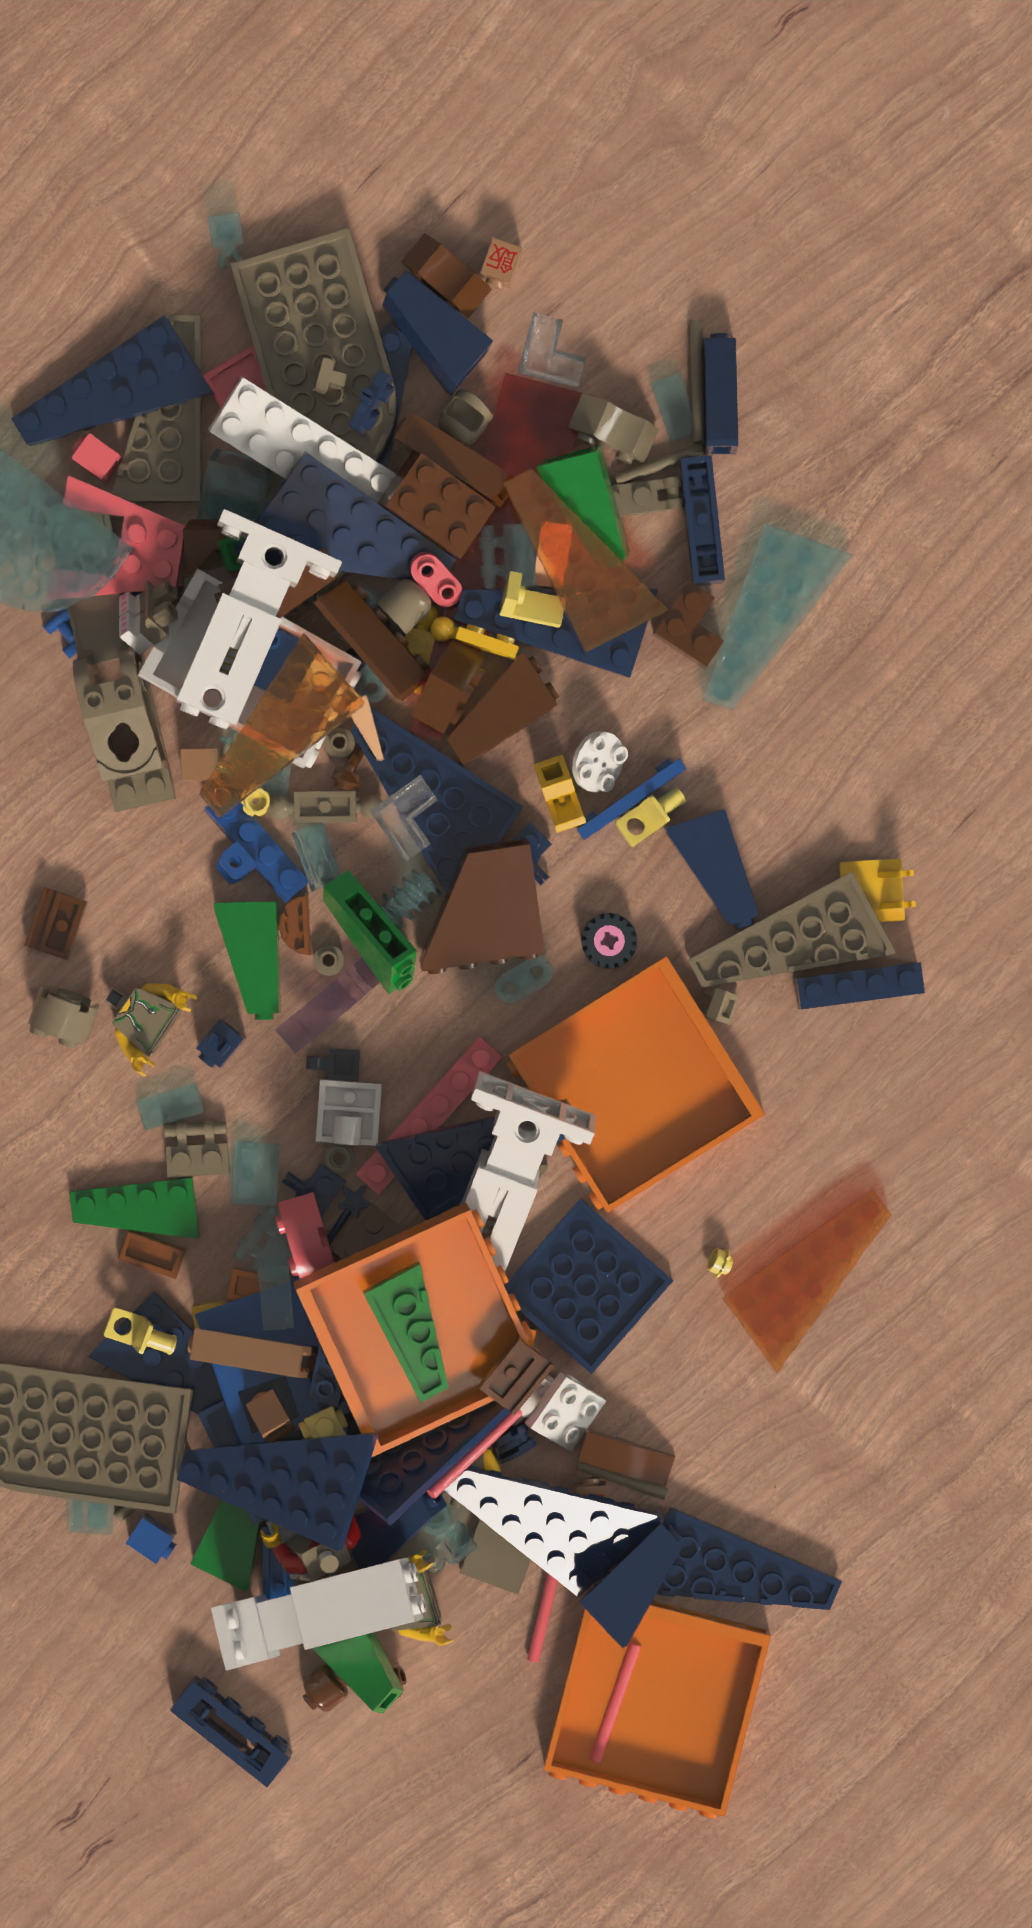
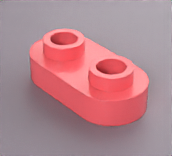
M424 551L416 554L411 559L409 568L412 577L438 605L450 607L460 600L462 595L460 582L435 554ZM426 565L432 567L429 574L421 573L422 568ZM447 587L452 588V593L449 596L442 595L443 589Z

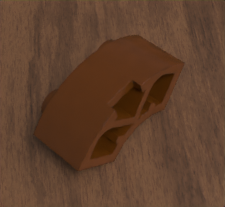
M425 233L401 261L409 270V274L422 284L424 283L444 302L467 318L471 316L492 290L475 271L457 259L440 242Z

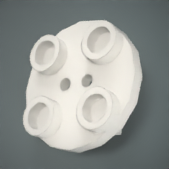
M597 731L586 736L575 751L570 769L576 783L583 789L591 792H609L612 790L628 757L627 748L622 746L621 741L609 732Z

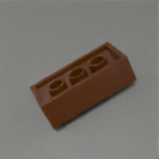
M345 581L314 602L396 699L404 701L428 680L429 674L426 670L430 666L418 653L413 657L406 648L410 643L399 630L393 633L386 625L389 621L388 617L378 606L374 609L369 606L365 601L369 596L358 583L352 586L349 582Z

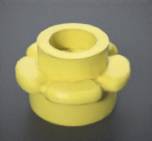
M251 786L248 791L242 793L240 802L243 804V811L250 816L254 814L257 816L264 815L270 804L269 793L260 786ZM254 798L258 800L257 804L253 803Z
M715 1248L710 1254L707 1270L714 1273V1277L718 1278L721 1274L726 1275L731 1270L733 1257H730V1251L728 1249Z

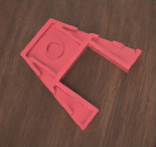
M68 476L63 503L64 508L124 517L115 577L112 578L53 568L48 599L56 601L69 598L118 595L127 592L139 593L145 591L144 585L147 580L154 586L167 580L177 589L184 550L183 529L185 525Z

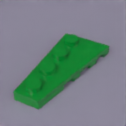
M193 1177L69 1192L73 1223L200 1239Z

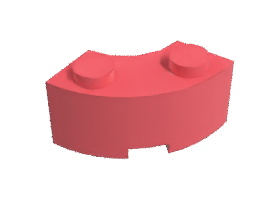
M314 1192L278 1202L281 1215L275 1216L280 1235L284 1233L287 1235L293 1256L288 1259L292 1276L299 1275L301 1279L335 1263Z

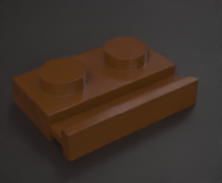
M44 887L24 946L68 960L88 901Z
M517 1336L478 1384V1387L500 1405L508 1409L513 1415H516L554 1368V1365Z

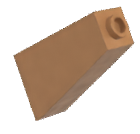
M195 1328L194 1334H191L188 1341V1352L191 1353L190 1360L297 1378L313 1377L319 1347L197 1328Z

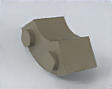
M582 393L568 426L578 433L577 440L591 446L597 443L616 452L615 458L628 464H632L633 460L645 463L659 430L648 420L626 412L609 401Z

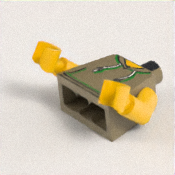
M147 983L142 988L135 987L130 996L116 987L113 988L105 1003L119 1011L112 1022L116 1027L114 1035L122 1053L132 1063L134 1071L145 1077L146 1074L142 1070L143 1066L146 1063L152 1067L155 1066V1062L148 1057L153 1056L183 1010L191 1012L192 1009L187 1008L186 1002L188 998L196 1000L197 996L195 994L182 991L169 983Z
M423 1549L415 1556H410L409 1561L410 1563H415L418 1571L419 1581H416L415 1585L417 1593H422L425 1600L426 1612H423L424 1619L392 1627L391 1631L397 1630L402 1636L419 1641L435 1642L439 1646H444L454 1641V1639L446 1638L444 1631L452 1629V1625L445 1624L438 1627L442 1623V1617L428 1572V1568L434 1563H425L422 1556L428 1553L426 1549Z

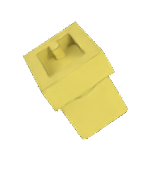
M510 571L503 590L500 616L560 627L563 619L565 598L526 590V586L521 585L523 573Z

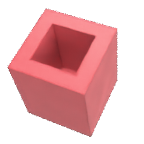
M90 433L86 438L80 437L72 448L74 455L71 459L103 483L108 481L123 460L117 452Z

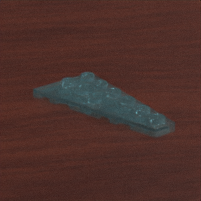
M765 524L703 701L732 711L853 554Z

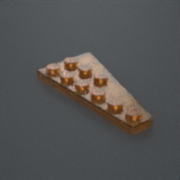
M532 469L502 483L584 652H588L669 611Z
M305 633L298 640L295 648L283 663L280 671L270 683L239 734L236 735L226 754L200 791L199 795L219 818L227 814L364 706L365 702Z
M874 1189L868 1191L722 1297L777 1374L790 1354L796 1349L805 1333L814 1324L839 1289L846 1276L857 1264L866 1248L872 1243L892 1215Z

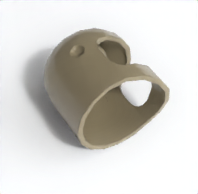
M460 389L442 411L438 424L440 430L465 446H470L478 440L494 416L476 395L467 390Z
M411 579L399 580L375 602L388 617L395 631L399 630L404 637L422 618L427 616L431 609L429 595L417 582Z

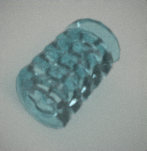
M412 869L411 874L414 880L411 881L403 877L401 879L404 886L403 889L393 885L394 897L386 893L382 894L385 902L384 905L375 901L391 921L401 929L405 927L402 919L403 916L412 921L414 919L412 909L420 913L424 911L421 903L422 900L431 905L433 903L431 893L439 897L443 895L424 871L420 873Z

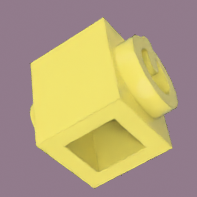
M330 1405L305 1417L304 1421L298 1423L306 1439L346 1435L343 1428L347 1427L348 1423L341 1408L335 1411L333 1406Z

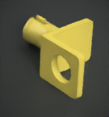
M673 787L657 800L651 795L618 819L615 825L628 844L634 847L670 821L668 814L680 805H683L686 802L685 797L677 787ZM632 818L639 819L643 824V832L639 835L631 834L628 831L627 823Z
M117 1307L112 1309L103 1332L107 1338L132 1345L140 1354L144 1353L147 1346L171 1355L177 1343L176 1335H170L153 1329V1324L147 1317ZM122 1317L128 1318L131 1321L130 1331L123 1335L116 1333L114 1330V1323Z

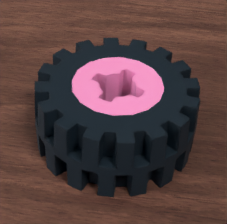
M615 913L598 915L590 920L583 930L581 939L583 952L589 961L598 967L607 969L620 967L627 963L635 953L637 947L635 929L621 915Z

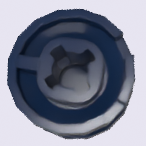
M525 1421L508 1428L490 1445V1448L495 1449L497 1453L496 1459L499 1465L517 1458L537 1445L534 1437L529 1436L527 1432L529 1427L525 1424Z

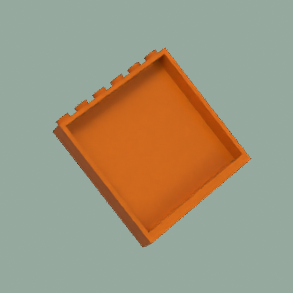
M667 956L508 1054L511 1061L506 1063L516 1079L520 1076L523 1078L527 1085L526 1089L558 1101L567 1099L571 1106L596 1115L595 1133L590 1145L584 1142L582 1144H575L564 1139L557 1143V1146L565 1158L571 1155L576 1163V1166L572 1169L581 1184L586 1181L593 1190L589 1197L597 1210L604 1208L606 1213L617 1208L765 1115Z
M466 1203L293 1282L361 1434L370 1432L379 1434L372 1457L494 1401V1399L479 1389L478 1384L517 1336L531 1346L528 1341L533 1338L526 1320L520 1323L516 1314L517 1311L521 1310L514 1293L508 1295L504 1284L509 1282L502 1266L496 1267L491 1256L496 1255L491 1240L489 1237L483 1239L479 1228L484 1226L477 1209L471 1211ZM418 1261L423 1273V1281L428 1295L429 1307L449 1387L423 1402L419 1401L362 1292Z
M592 1585V1586L589 1588L588 1592H589L595 1585ZM652 1600L629 1643L639 1645L641 1648L601 1762L597 1763L589 1758L629 1643L626 1647L621 1648L584 1608L544 1761V1770L549 1771V1776L557 1779L566 1780L567 1776L579 1779L578 1782L584 1786L596 1787L597 1784L609 1787L608 1790L615 1794L626 1795L627 1792L638 1794V1798L646 1802L656 1803L657 1800L669 1802V1807L676 1810L686 1811L688 1807L699 1810V1814L707 1818L716 1819L717 1815L725 1817L771 1639L770 1631Z

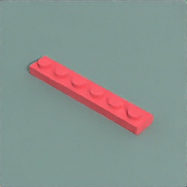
M480 1036L386 1141L438 1129L473 1091L479 1071L488 1074L503 1056ZM378 1150L356 1173L378 1195L395 1177Z

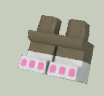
M147 580L144 585V592L135 597L130 592H127L119 597V637L131 648H134L139 655L168 637V625L178 619V611L171 604L172 601L177 599V590L167 580L157 586H154Z

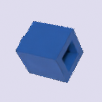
M146 1513L125 1544L157 1564L161 1557L167 1560L177 1544L172 1540L177 1533Z

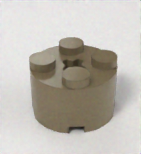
M40 986L28 1021L31 1025L29 1031L41 1037H47L48 1034L59 1038L58 1043L71 1048H76L77 1044L86 1043L99 1010V1005L96 1003L90 1006L91 1000L89 998L59 988L57 993L49 992L51 986Z

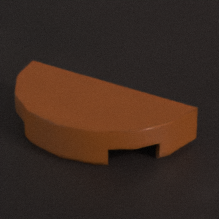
M309 894L296 896L287 903L280 914L278 925L281 938L287 946L295 952L304 955H311Z

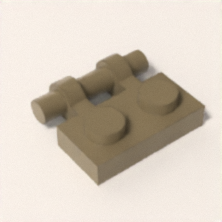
M205 1119L204 1123L187 1124L186 1121H177L176 1124L164 1125L165 1137H177L178 1145L166 1146L167 1177L230 1174L228 1143H216L215 1135L227 1134L226 1121L214 1122V1119ZM205 1135V1144L188 1145V1136Z

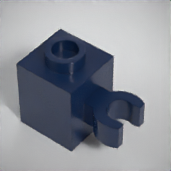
M219 1019L196 1047L201 1052L198 1057L211 1068L215 1065L221 1068L246 1038L226 1021Z

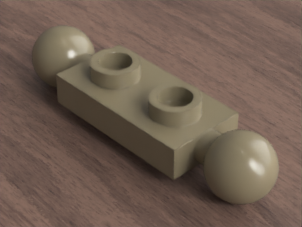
M356 791L294 792V801H289L282 795L273 796L270 798L267 812L270 817L276 820H282L289 814H294V823L357 822V813H361L368 819L379 817L384 810V803L379 796L374 794L366 795L361 800L356 801Z

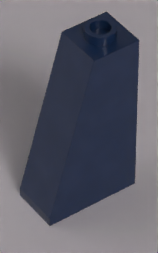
M405 271L399 279L394 276L383 290L386 296L382 305L445 392L451 396L488 353L493 340Z
M727 333L710 334V338L704 339L705 455L736 454L738 448L736 338H729Z
M725 809L665 828L666 835L727 925L735 924L736 929L754 924L753 917L759 916Z
M426 1491L391 1525H388L367 1506L354 1511L361 1534L358 1543L352 1549V1556L359 1569L389 1562L447 1506L442 1493L434 1499Z
M659 1524L579 1601L621 1648L628 1645L683 1547L678 1542L682 1537L670 1524L666 1527Z

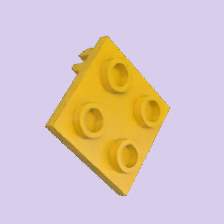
M902 858L839 862L840 878L853 872L879 922L904 921V908L916 907V901L904 902L902 877L914 876V870H902Z

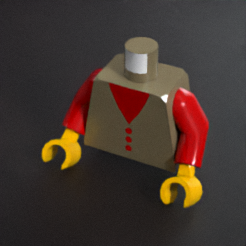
M354 1515L344 1547L339 1551L300 1534L290 1538L285 1543H281L282 1537L275 1523H271L274 1531L272 1535H265L263 1530H260L265 1546L274 1548V1555L287 1573L292 1575L305 1574L311 1580H316L328 1573H332L337 1568L349 1563L352 1560V1549L358 1543L361 1534Z

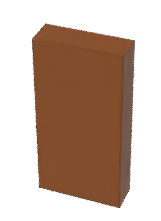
M127 1230L117 1259L176 1279L187 1249L133 1230Z

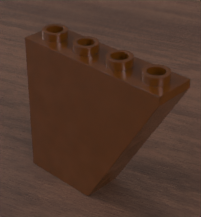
M527 838L465 848L419 957L422 972L428 971V974H440L445 972L446 968L456 966L462 970L472 969L477 966V963L488 961L491 965L506 963L508 958L520 957V960H531L537 958L538 954L545 953L531 848Z

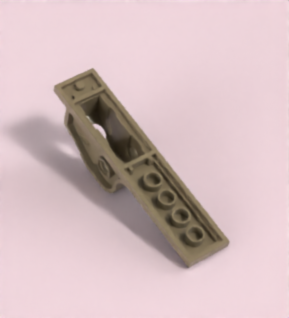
M63 506L45 510L58 569L115 577L119 548L111 515L67 509ZM125 593L65 599L77 650V659L73 660L76 691L102 782H108L115 812L176 799L150 682L138 676L145 663L143 653L139 655L134 648H131L119 637V597ZM119 659L122 678L99 684L97 664ZM120 723L128 724L139 739L137 750L131 754L130 759L127 761L118 759V755L114 752L110 735Z

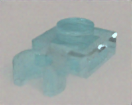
M240 212L208 217L212 247H222V253L219 256L220 268H227L226 258L229 255L234 256L236 262L242 261L241 253L236 250V245L244 244Z
M458 1520L435 1537L438 1546L436 1548H427L428 1553L422 1556V1559L429 1560L434 1556L435 1562L428 1570L432 1573H438L444 1568L446 1561L451 1565H455L476 1550L478 1546L464 1522Z

